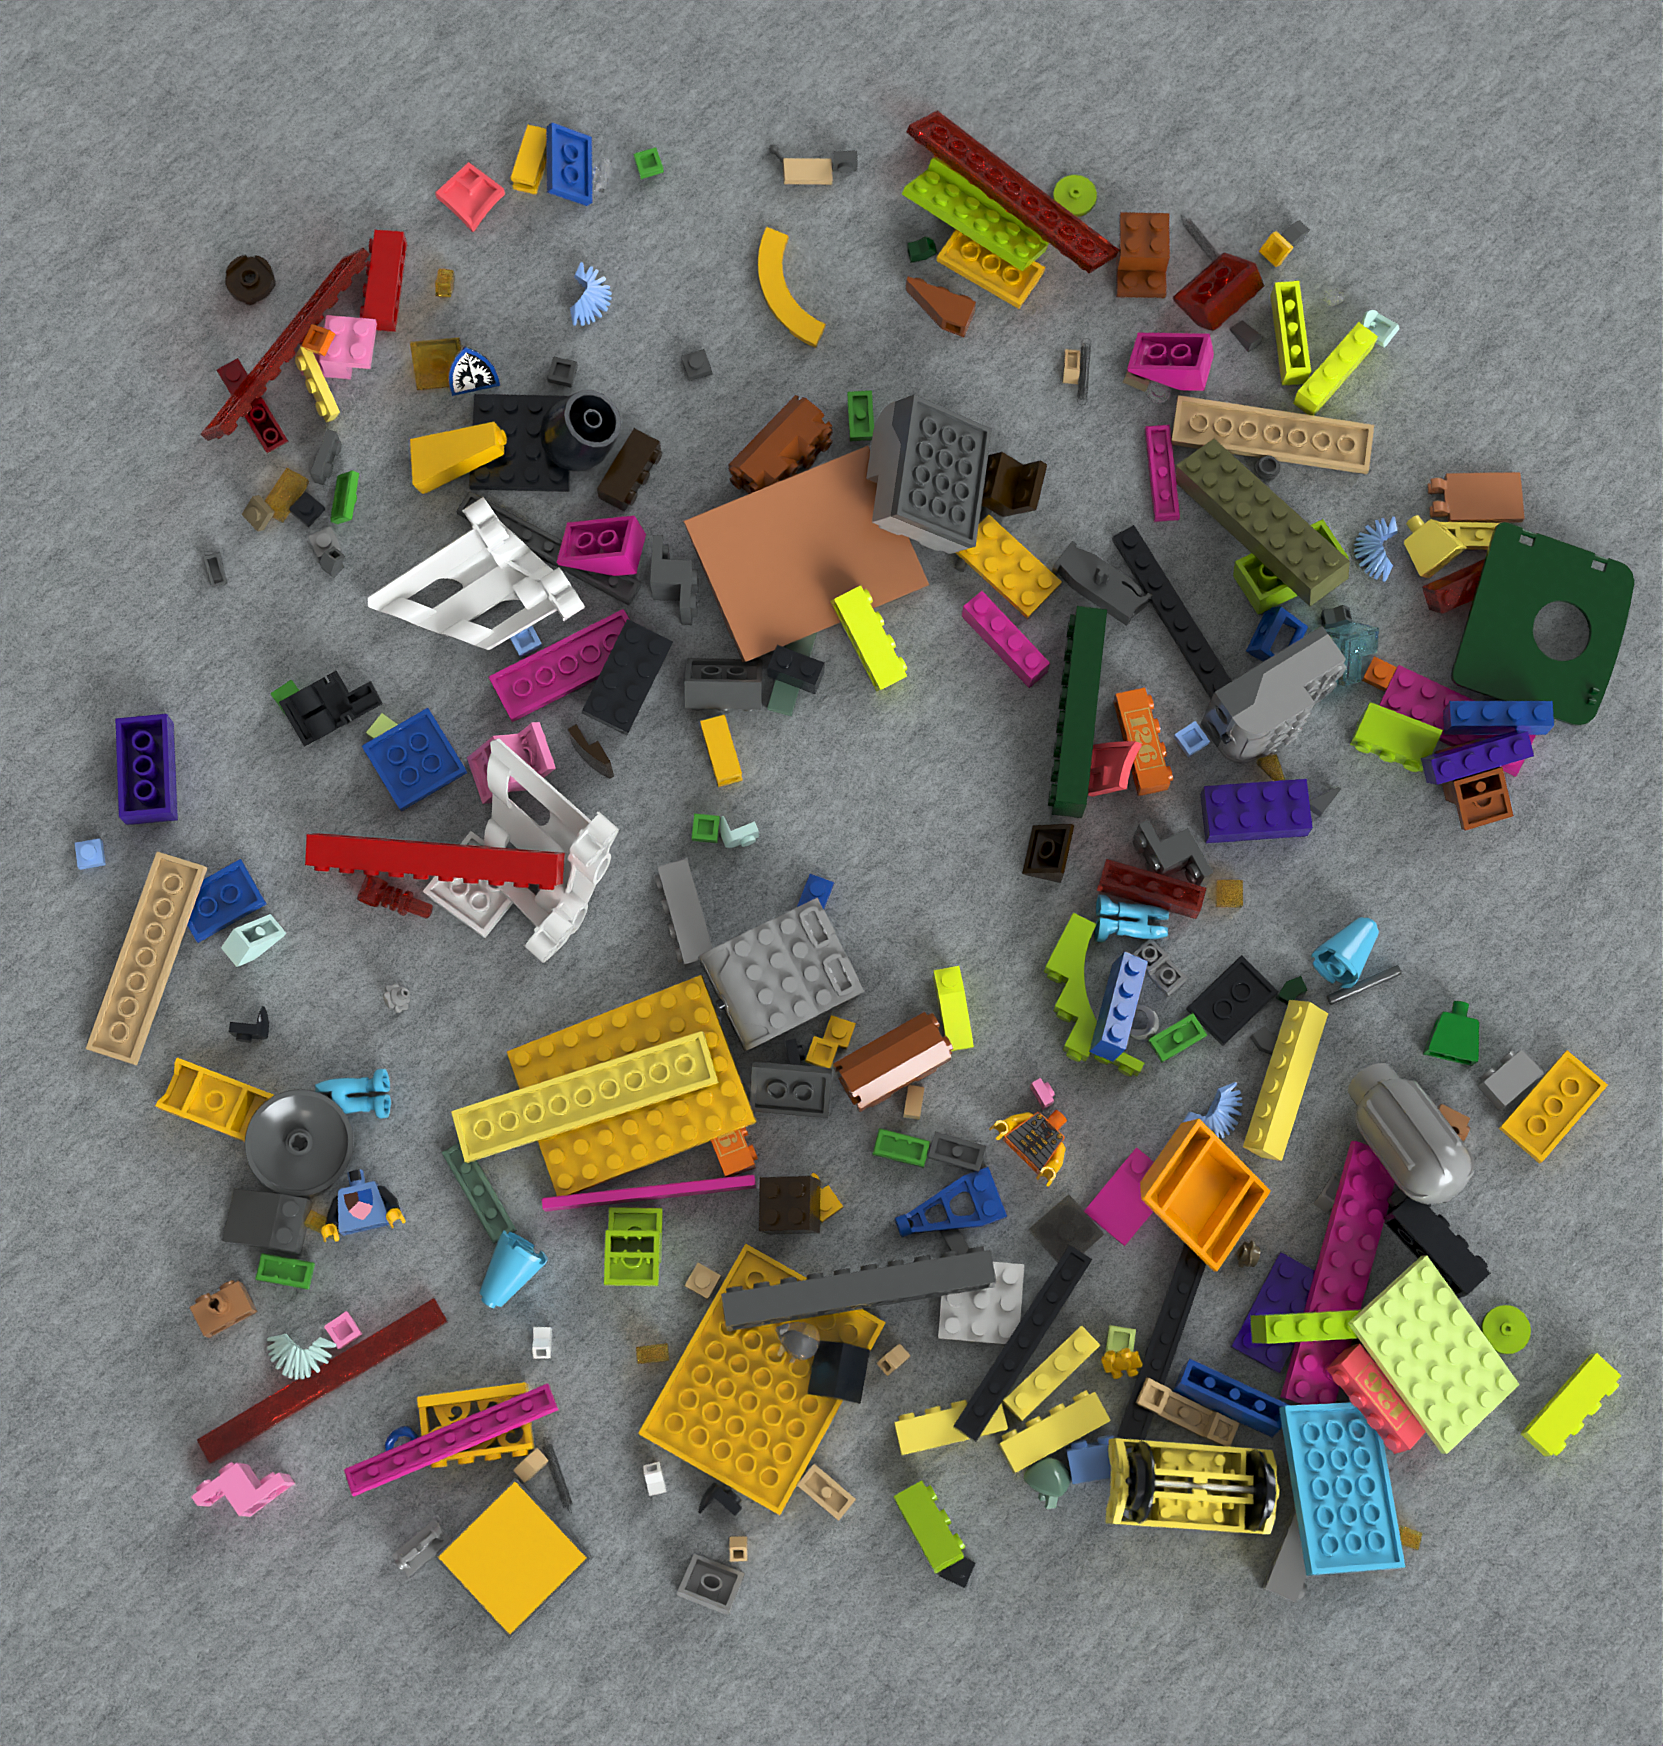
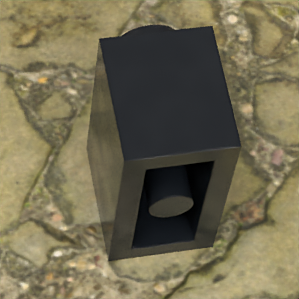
M779 645L776 646L768 665V677L812 694H816L825 672L824 662Z

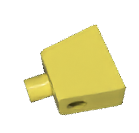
M1416 515L1406 523L1413 534L1404 540V545L1421 577L1430 579L1467 549L1439 521L1430 519L1424 523L1419 515Z

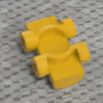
M1124 1348L1116 1354L1112 1350L1107 1351L1101 1358L1105 1372H1111L1113 1379L1121 1378L1123 1376L1122 1370H1126L1128 1376L1133 1377L1138 1374L1137 1368L1142 1367L1138 1351L1131 1352L1129 1348Z

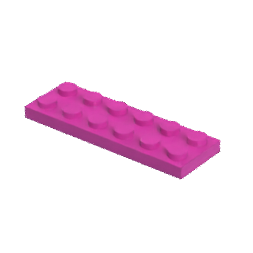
M622 609L489 676L488 678L510 720L514 722L597 680L626 620L629 619L625 610Z
M1400 665L1396 668L1379 706L1442 729L1439 741L1449 746H1455L1482 737L1488 739L1498 736L1444 735L1443 710L1449 701L1475 700ZM1529 735L1531 745L1536 735ZM1525 759L1501 767H1503L1504 772L1516 777Z

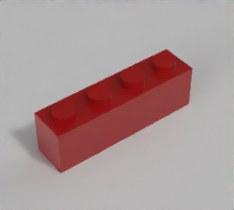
M374 229V237L369 240L371 260L366 262L368 283L363 285L365 305L360 307V318L376 319V330L396 332L407 241L403 231Z

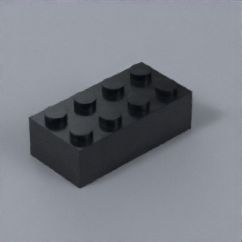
M627 619L582 709V714L622 734L628 735L673 641Z
M1406 1197L1383 1218L1385 1220L1384 1223L1417 1259L1423 1255L1429 1257L1458 1299L1468 1295L1491 1274L1487 1270V1263L1479 1255H1473L1468 1249L1469 1244L1462 1236L1455 1235L1449 1229V1222L1442 1215H1436L1430 1208L1431 1204H1423L1410 1197Z

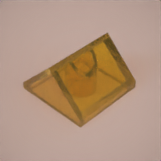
M460 337L410 342L417 390L449 388L451 366L463 350Z

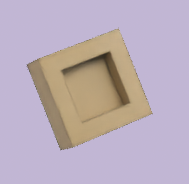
M697 1263L685 1287L708 1300L721 1275Z

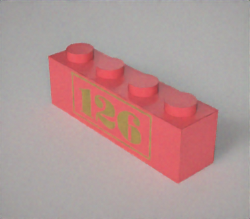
M1361 1344L1345 1348L1326 1368L1332 1375L1334 1382L1344 1390L1351 1403L1360 1410L1367 1423L1376 1430L1384 1440L1386 1447L1392 1450L1394 1454L1410 1450L1426 1432Z

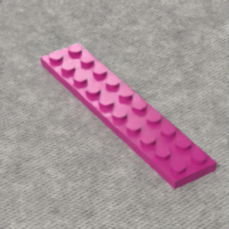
M1351 1141L1304 1312L1358 1310L1362 1306L1385 1221L1383 1218L1386 1216L1389 1206L1387 1199L1392 1195L1395 1181L1371 1147L1358 1141ZM1352 1339L1295 1342L1280 1398L1300 1405L1335 1403L1340 1386L1334 1382L1332 1375L1326 1368L1345 1348L1351 1346Z

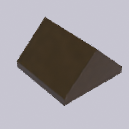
M1033 825L1022 874L1061 883L1075 825Z

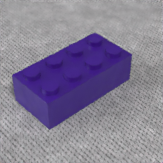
M167 714L115 718L119 818L126 825L177 821L174 722Z
M1307 779L1204 786L1200 794L1206 844L1308 836L1313 829Z

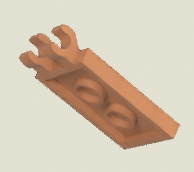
M1520 472L1446 473L1444 480L1442 478H1431V483L1427 484L1428 494L1444 493L1445 501L1433 502V507L1429 508L1430 517H1448V522L1521 523L1525 519Z

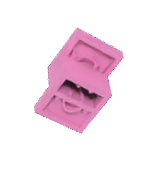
M326 315L325 327L323 328L331 330L335 333V336L325 356L313 352L324 377L351 379L352 368H371L377 327L376 319ZM307 326L306 335L311 326Z
M540 722L530 723L518 734L492 736L467 757L482 804L492 803V792L489 790L487 782V767L491 754L490 742L499 738L543 778L556 769ZM510 776L508 792L526 791L523 786Z
M230 1462L218 1471L220 1475L213 1481L207 1479L195 1488L197 1492L191 1497L197 1506L210 1507L225 1495L239 1516L251 1517L294 1485L295 1482L289 1474H275L274 1472L259 1481L248 1464H233V1462Z

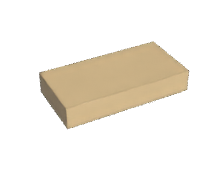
M783 158L784 184L832 185L831 159Z

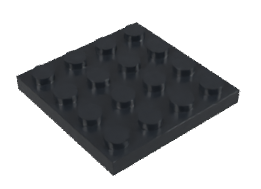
M474 394L472 426L495 422L501 430H504L507 443L504 445V455L470 471V490L569 492L570 471L559 467L548 458L542 448L539 434L542 419L556 402L568 396Z

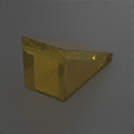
M1277 754L1258 759L1256 764L1273 781L1285 780Z
M311 1210L304 1222V1226L321 1234V1229L325 1226L326 1217ZM329 1235L328 1238L334 1240V1235Z

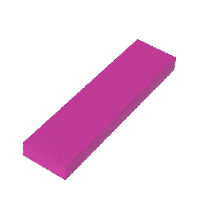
M1170 425L1145 426L1154 522L1176 521L1180 519Z

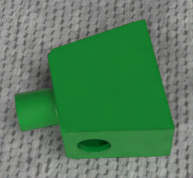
M1453 1001L1451 1013L1442 1012L1438 1015L1425 1046L1424 1055L1468 1066H1473L1478 1062L1479 1020L1467 1017L1468 1003Z

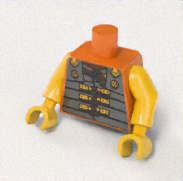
M1055 1110L1047 1119L1040 1112L1035 1114L1025 1112L1012 1115L1003 1121H996L989 1128L990 1131L992 1129L999 1131V1135L995 1139L1000 1140L1004 1136L1003 1141L1037 1174L1036 1179L1039 1180L1041 1176L1046 1177L1048 1180L1046 1186L1049 1187L1057 1172L1063 1165L1066 1148L1062 1142L1065 1137L1058 1130L1067 1122L1066 1117L1060 1111Z

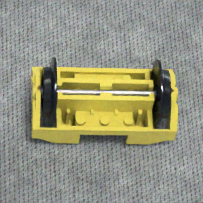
M1119 1438L1109 1439L1108 1455L1111 1464L1110 1497L1106 1508L1107 1524L1271 1534L1276 1518L1277 1499L1279 1497L1277 1466L1272 1450ZM1131 1447V1452L1126 1454V1449ZM1192 1489V1494H1187V1490ZM1124 1509L1129 1511V1519L1123 1516Z

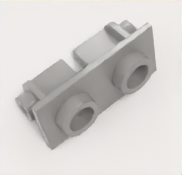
M434 1519L393 1553L392 1557L396 1560L395 1563L399 1569L403 1570L409 1577L444 1548L451 1539Z

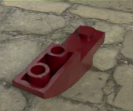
M236 358L216 370L265 452L268 454L289 442L240 360Z

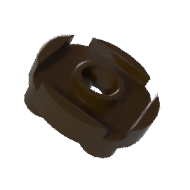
M239 256L231 261L226 268L225 285L233 298L244 302L246 305H254L256 302L265 299L276 285L271 265L261 256ZM247 275H250V277L252 275L256 276L252 283H245Z

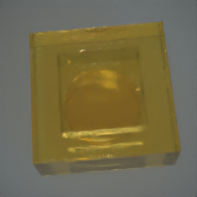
M1217 880L1216 907L1242 908L1243 880Z

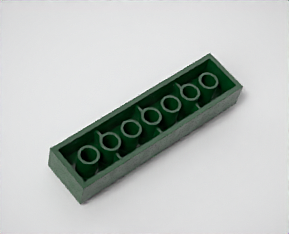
M1077 606L1075 614H1070L1067 625V645L1064 652V661L1066 662L1061 678V685L1064 686H1062L1058 709L1062 710L1059 711L1056 724V733L1060 735L1056 737L1053 757L1058 759H1054L1051 770L1050 782H1055V784H1051L1048 797V806L1052 807L1051 815L1082 818L1087 805L1107 609Z

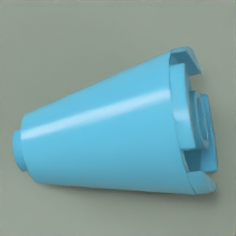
M1363 917L1353 921L1315 949L1311 955V958H1315L1313 962L1315 969L1330 983L1333 984L1335 981L1342 983L1340 987L1352 988L1357 983L1378 937L1379 930L1377 924L1372 919Z
M503 1230L479 1291L482 1296L481 1301L491 1308H495V1306L502 1307L546 1264L548 1257L542 1251L539 1254L535 1253L533 1249L535 1245L513 1232H509L507 1235L506 1231Z

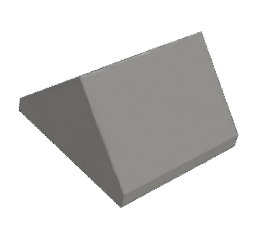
M693 1554L677 1595L730 1615L745 1573Z

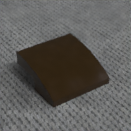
M577 724L568 728L571 743L582 759L603 776L609 779L614 777L611 762L599 741L588 745Z

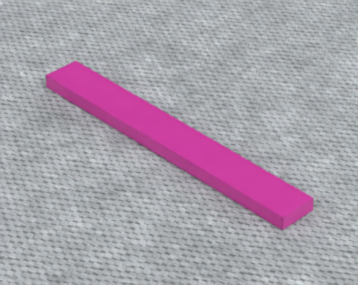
M744 1175L546 1197L542 1199V1208L545 1212L755 1189L756 1183L755 1176Z
M548 1383L344 1469L351 1494L355 1497L557 1411L558 1407L550 1385Z

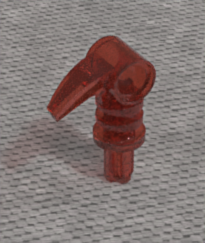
M366 875L356 898L360 902L378 908L380 902L381 907L387 908L389 905V910L395 911L398 908L397 912L402 916L409 912L428 919L433 910L432 904L413 898L412 891L407 890L404 894H402L403 890L400 888L394 891V886L389 885L387 887L388 883L373 875Z

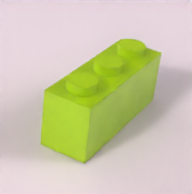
M921 1480L893 1496L935 1574L964 1558L961 1550L965 1546L958 1533L952 1535L948 1527L951 1521L944 1509L938 1510L934 1502L938 1500V1497L931 1485L926 1487Z

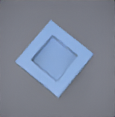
M532 625L510 638L520 658L543 647Z
M1196 721L1174 734V739L1187 757H1190L1210 743V740Z
M100 838L75 843L77 867L80 870L106 865L103 841Z

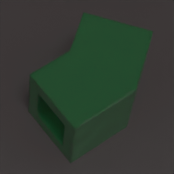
M927 236L907 243V252L911 263L926 260L937 254L934 240Z
M1299 976L1286 981L1276 999L1288 1005L1289 1000H1295L1296 997L1305 994L1308 990L1302 977Z

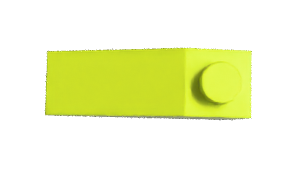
M960 966L934 970L932 977L944 1036L948 1037L953 1046L951 1051L973 1048L972 1032Z

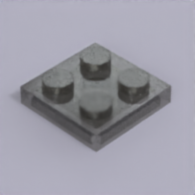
M1069 1194L1029 1228L1032 1235L1057 1263L1069 1245L1084 1253L1104 1236V1233Z

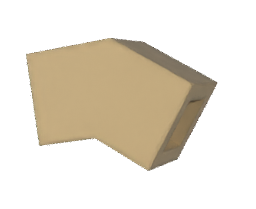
M899 1343L880 1359L877 1364L888 1376L911 1356Z
M536 1448L513 1471L525 1483L540 1471L549 1460Z
M747 1536L730 1537V1562L747 1561Z

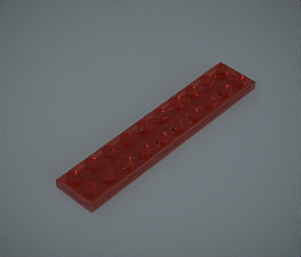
M938 110L909 124L906 133L914 138L917 143L923 145L935 157L940 158L952 170L966 178L970 184L984 192L988 198L997 202L1005 211L1036 232L1044 241L1058 249L1062 255L1071 259L1080 269L1090 274L1116 258L1119 252L1117 247Z
M363 247L342 257L201 432L200 435L207 441L215 438L220 439L225 434L229 436L237 428L238 425L235 422L240 416L244 417L250 412L253 407L250 405L255 398L259 399L267 390L265 385L269 380L273 381L281 373L282 370L279 367L283 362L287 363L296 354L294 349L298 344L302 345L311 324L319 325L325 317L323 315L324 311L327 308L331 309L339 300L337 295L340 291L344 292L352 284V276L355 273H360L367 265L365 260L370 254Z

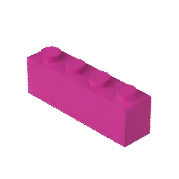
M983 591L963 606V619L1028 688L1048 673L1050 662Z

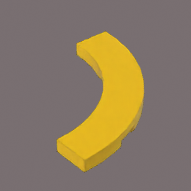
M766 227L761 239L758 255V275L764 299L775 318L793 336L816 348L826 328V324L805 312L790 294L782 268L783 255L789 236Z

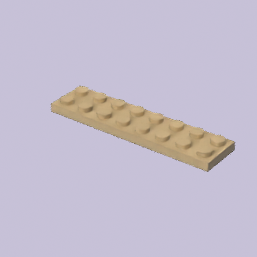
M1178 395L1171 443L1172 445L1200 449L1212 439H1215L1231 454L1256 458L1273 456L1282 462L1367 474L1370 465L1374 425Z
M156 852L87 1043V1050L134 1065L138 1064L207 867Z

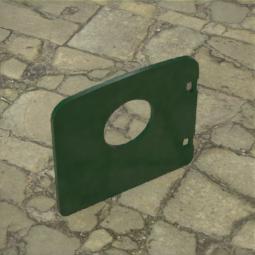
M1508 522L1498 524L1493 530L1452 668V682L1462 688L1500 701H1552L1554 719L1577 726L1589 723L1598 712L1621 646L1635 583L1632 571L1627 565L1614 559L1605 558L1594 552L1525 530ZM1521 535L1532 538V545L1520 543ZM1593 560L1605 564L1604 570L1600 571L1592 568ZM1566 602L1572 604L1586 618L1589 628L1588 642L1584 650L1572 660H1554L1546 656L1535 642L1533 634L1535 618L1538 612L1549 603Z

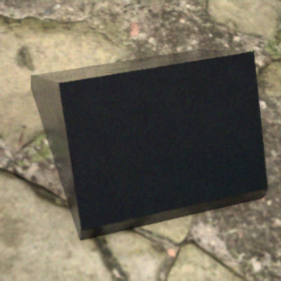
M817 1340L807 1394L861 1404L870 1350L842 1342Z

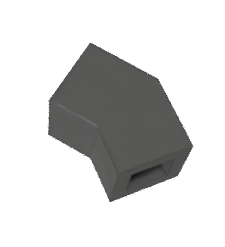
M1298 220L1291 224L1281 236L1295 247L1304 240L1310 229Z
M332 547L323 552L319 564L325 572L335 578L344 568L343 561L345 555L335 547Z
M1345 605L1324 609L1320 614L1324 629L1337 628L1353 622L1350 607Z
M1264 1026L1253 1033L1250 1038L1259 1051L1272 1055L1278 1036L1272 1035L1268 1028Z

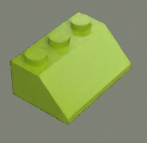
M1369 702L1360 716L1350 745L1355 746V749L1360 752H1371L1379 755V758L1383 761L1402 764L1409 771L1422 772L1421 758L1432 755L1443 730Z

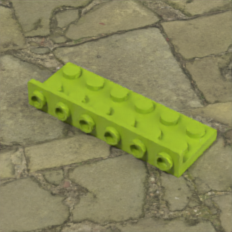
M933 157L928 169L907 184L902 192V195L1021 271H1024L1046 251L1054 234L1049 228L937 157Z

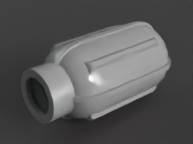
M1377 1063L1360 1071L1349 1084L1348 1093L1357 1106L1355 1110V1123L1363 1138L1398 1187L1408 1197L1427 1205L1449 1202L1451 1198L1462 1191L1473 1175L1474 1159L1469 1149L1417 1082L1400 1079L1393 1068L1386 1063Z

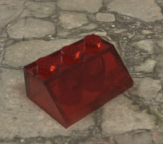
M1223 252L1172 298L1197 326L1214 331L1231 315L1236 313L1248 300L1253 298L1265 285L1256 263Z

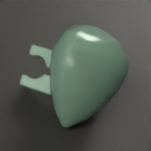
M1046 1457L1040 1459L1026 1470L1024 1481L1035 1491L1039 1492L1038 1499L1040 1501L1046 1500L1044 1506L1046 1509H1053L1057 1506L1058 1498L1066 1493L1071 1482L1069 1469L1055 1458Z

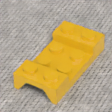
M176 1058L174 1075L166 1093L157 1101L155 1106L162 1111L188 1119L245 1142V1134L251 1117L259 1106L274 1096V1094Z

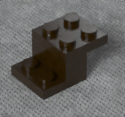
M1004 452L988 455L981 505L1001 517L1037 510L1047 464L1041 460L1022 464Z

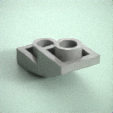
M1149 939L1132 954L1148 961L1146 975L1167 997L1187 981V976L1169 960L1168 954L1152 939Z

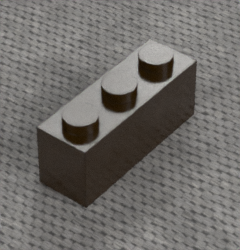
M634 428L597 487L598 498L624 512L628 505L632 506L638 496L637 490L640 485L644 486L649 479L651 467L653 464L657 465L662 457L660 441Z

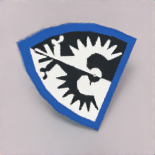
M464 346L455 356L448 375L452 396L500 386L494 365L480 352Z

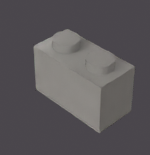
M1523 1049L1516 1054L1510 1051L1500 1060L1503 1064L1500 1068L1495 1070L1492 1067L1481 1076L1483 1082L1477 1087L1498 1110L1505 1107L1543 1074V1071Z

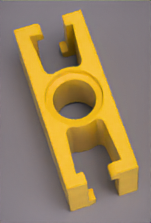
M527 125L511 174V181L514 182L513 189L537 194L547 163L546 129Z
M725 714L700 721L718 787L743 781Z

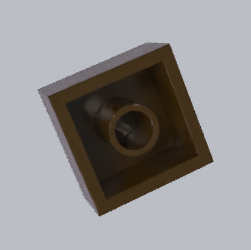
M812 1176L761 1177L759 1185V1231L769 1235L820 1233V1180Z

